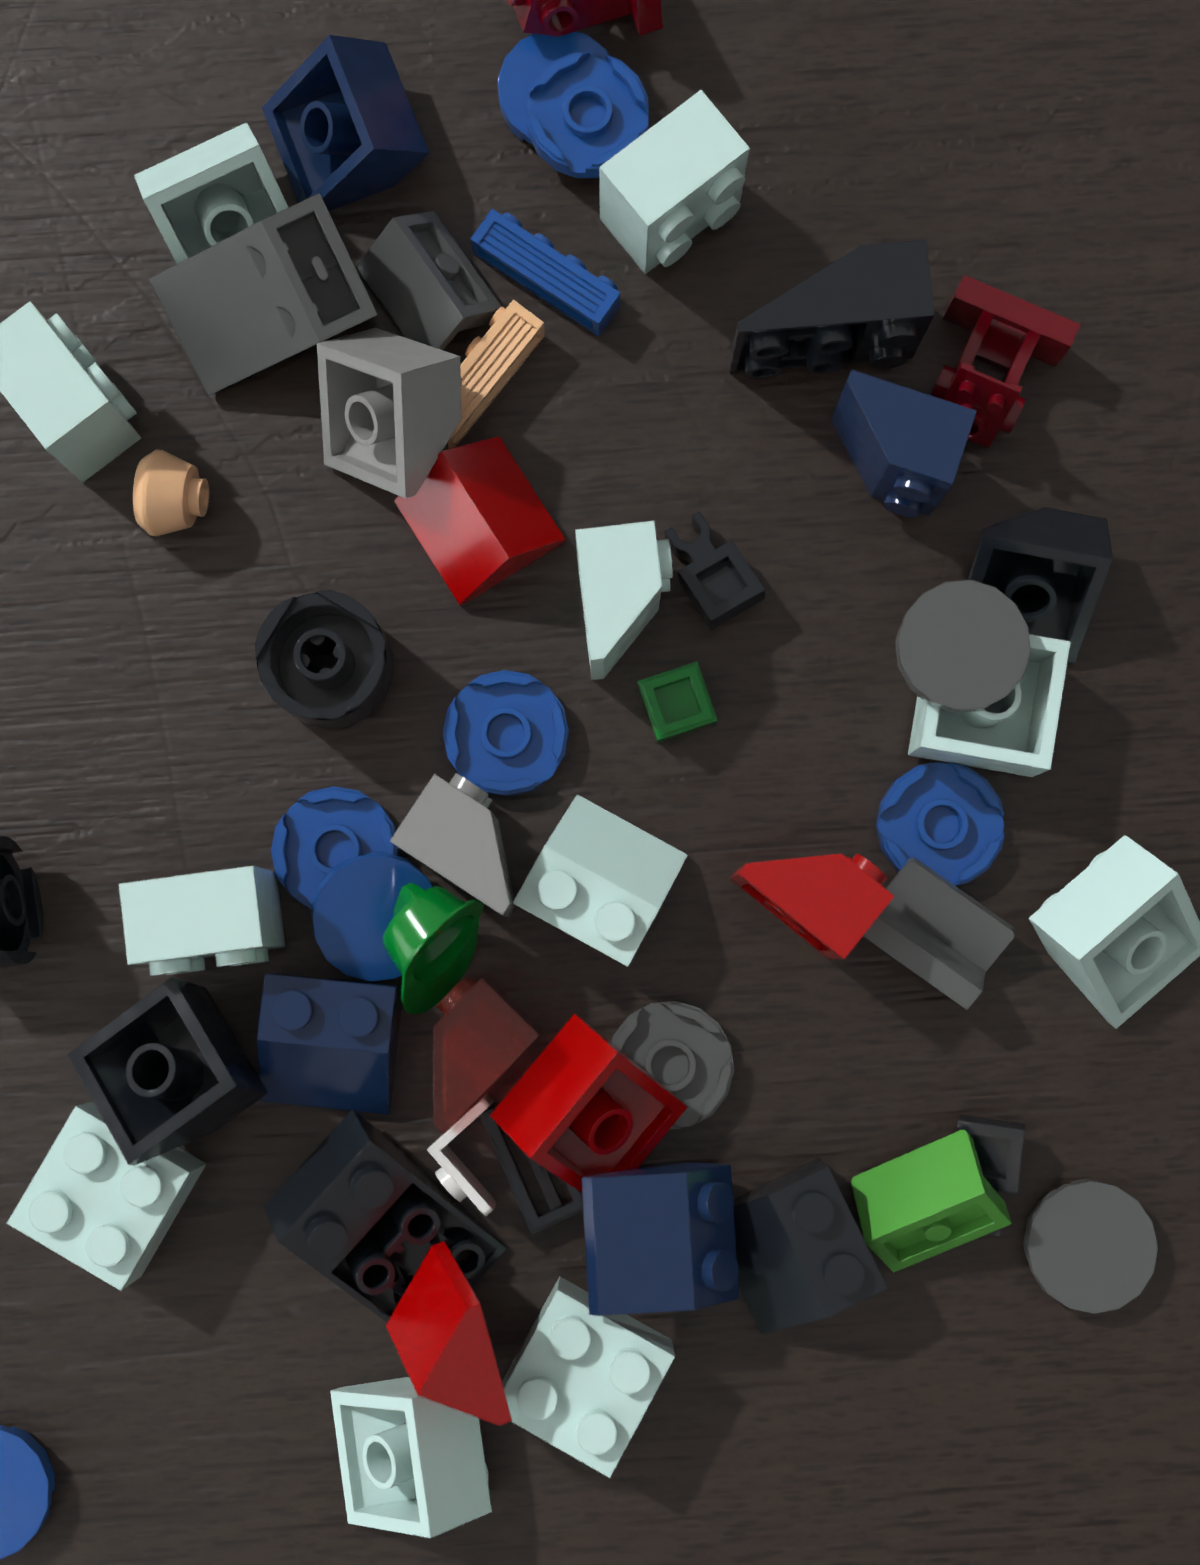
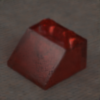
M470 977L467 980L465 978L462 979L436 1006L445 1015L433 1027L434 1125L443 1134L544 1031L490 977L481 978L477 983Z

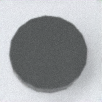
M973 580L944 582L923 593L904 615L895 640L897 666L909 689L922 700L926 699L930 704L939 706V709L952 713L981 711L1007 697L1024 677L1031 653L1028 625L1017 605L997 588Z
M675 1000L649 1003L628 1015L613 1034L611 1042L688 1107L670 1130L690 1127L712 1116L728 1096L734 1074L731 1045L720 1024L699 1007Z
M1085 1178L1070 1181L1071 1183L1064 1184L1058 1189H1052L1039 1199L1026 1222L1023 1247L1026 1260L1029 1262L1030 1271L1035 1276V1280L1044 1292L1069 1309L1093 1314L1120 1309L1142 1293L1154 1273L1158 1244L1152 1220L1138 1200L1110 1183Z

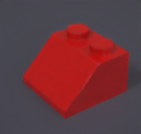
M841 853L746 863L737 869L729 879L827 959H845L895 897L882 886L888 879L887 876L873 863L857 853L852 859Z
M574 1013L491 1113L490 1117L530 1159L583 1194L582 1177L638 1168L688 1107L612 1042Z

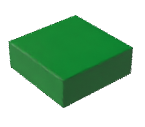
M697 661L637 681L657 743L717 723L718 720Z

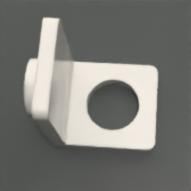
M488 1094L427 1149L441 1166L435 1172V1175L445 1189L459 1202L468 1196L485 1216L494 1210L497 1203L496 1200L447 1144L493 1103Z

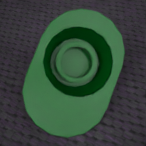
M407 883L401 887L394 907V917L383 934L382 942L388 955L402 975L401 1001L405 1011L412 1015L426 1012L441 1002L464 976L473 959L477 944L479 919L484 906L482 901L474 899L464 902L445 888L439 886L424 890L416 884Z

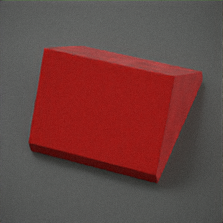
M500 436L441 451L417 494L409 498L398 496L394 500L460 607L565 542L564 536Z
M445 1241L434 1244L429 1249L385 1326L417 1395L498 1426L512 1421L481 1305Z

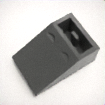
M320 193L257 222L149 279L208 396L378 315Z

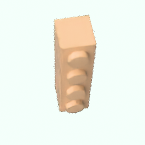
M514 299L507 308L500 307L495 312L489 323L491 328L483 338L476 337L465 352L467 357L460 365L462 419L445 445V450L455 448L545 336L544 322Z

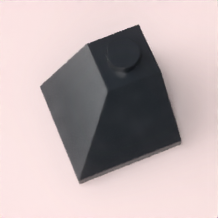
M1043 507L983 529L968 580L995 587L1017 605L1028 625L1030 635L1070 641L1067 662L1075 664L1113 561L1108 521L1106 518Z

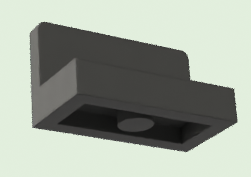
M434 211L393 217L358 263L360 274L404 336L440 350H444L459 331L489 325L495 312L502 307Z
M909 858L886 888L895 897L863 937L968 1010L983 992L986 971L1013 940L1015 929L917 858Z

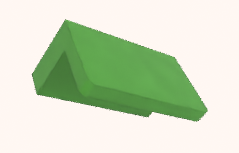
M966 1130L957 1131L854 1176L851 1180L864 1240L867 1246L893 1272L1012 1224L1005 1201L983 1176L973 1139Z

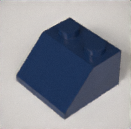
M328 35L262 106L298 203L320 193L328 211L334 210L394 187L429 154L426 142L386 42Z
M851 369L831 421L870 496L883 500V506L895 514L915 518L919 517L920 513L930 516L953 485L977 411Z
M283 973L265 974L257 1049L259 1077L268 1093L261 1098V1101L349 1111L353 1109L359 1112L389 1115L402 1012V986Z
M673 1161L582 1177L589 1315L604 1316L691 1311L739 1299V1268L736 1254L731 1164Z

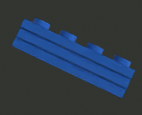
M492 208L470 239L472 252L475 256L598 337L620 307L621 293L613 281L603 275L596 277L586 270L585 264L580 259L571 254L564 256L554 249L555 246L548 238L539 233H536L535 236L523 229L522 223L516 217L505 212L502 215Z

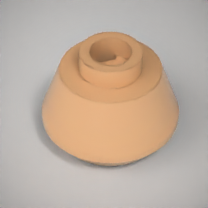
M155 450L141 459L133 484V511L136 522L151 536H160L190 528L195 523L197 516H205L209 504V485L206 479L199 477L196 466L164 450Z

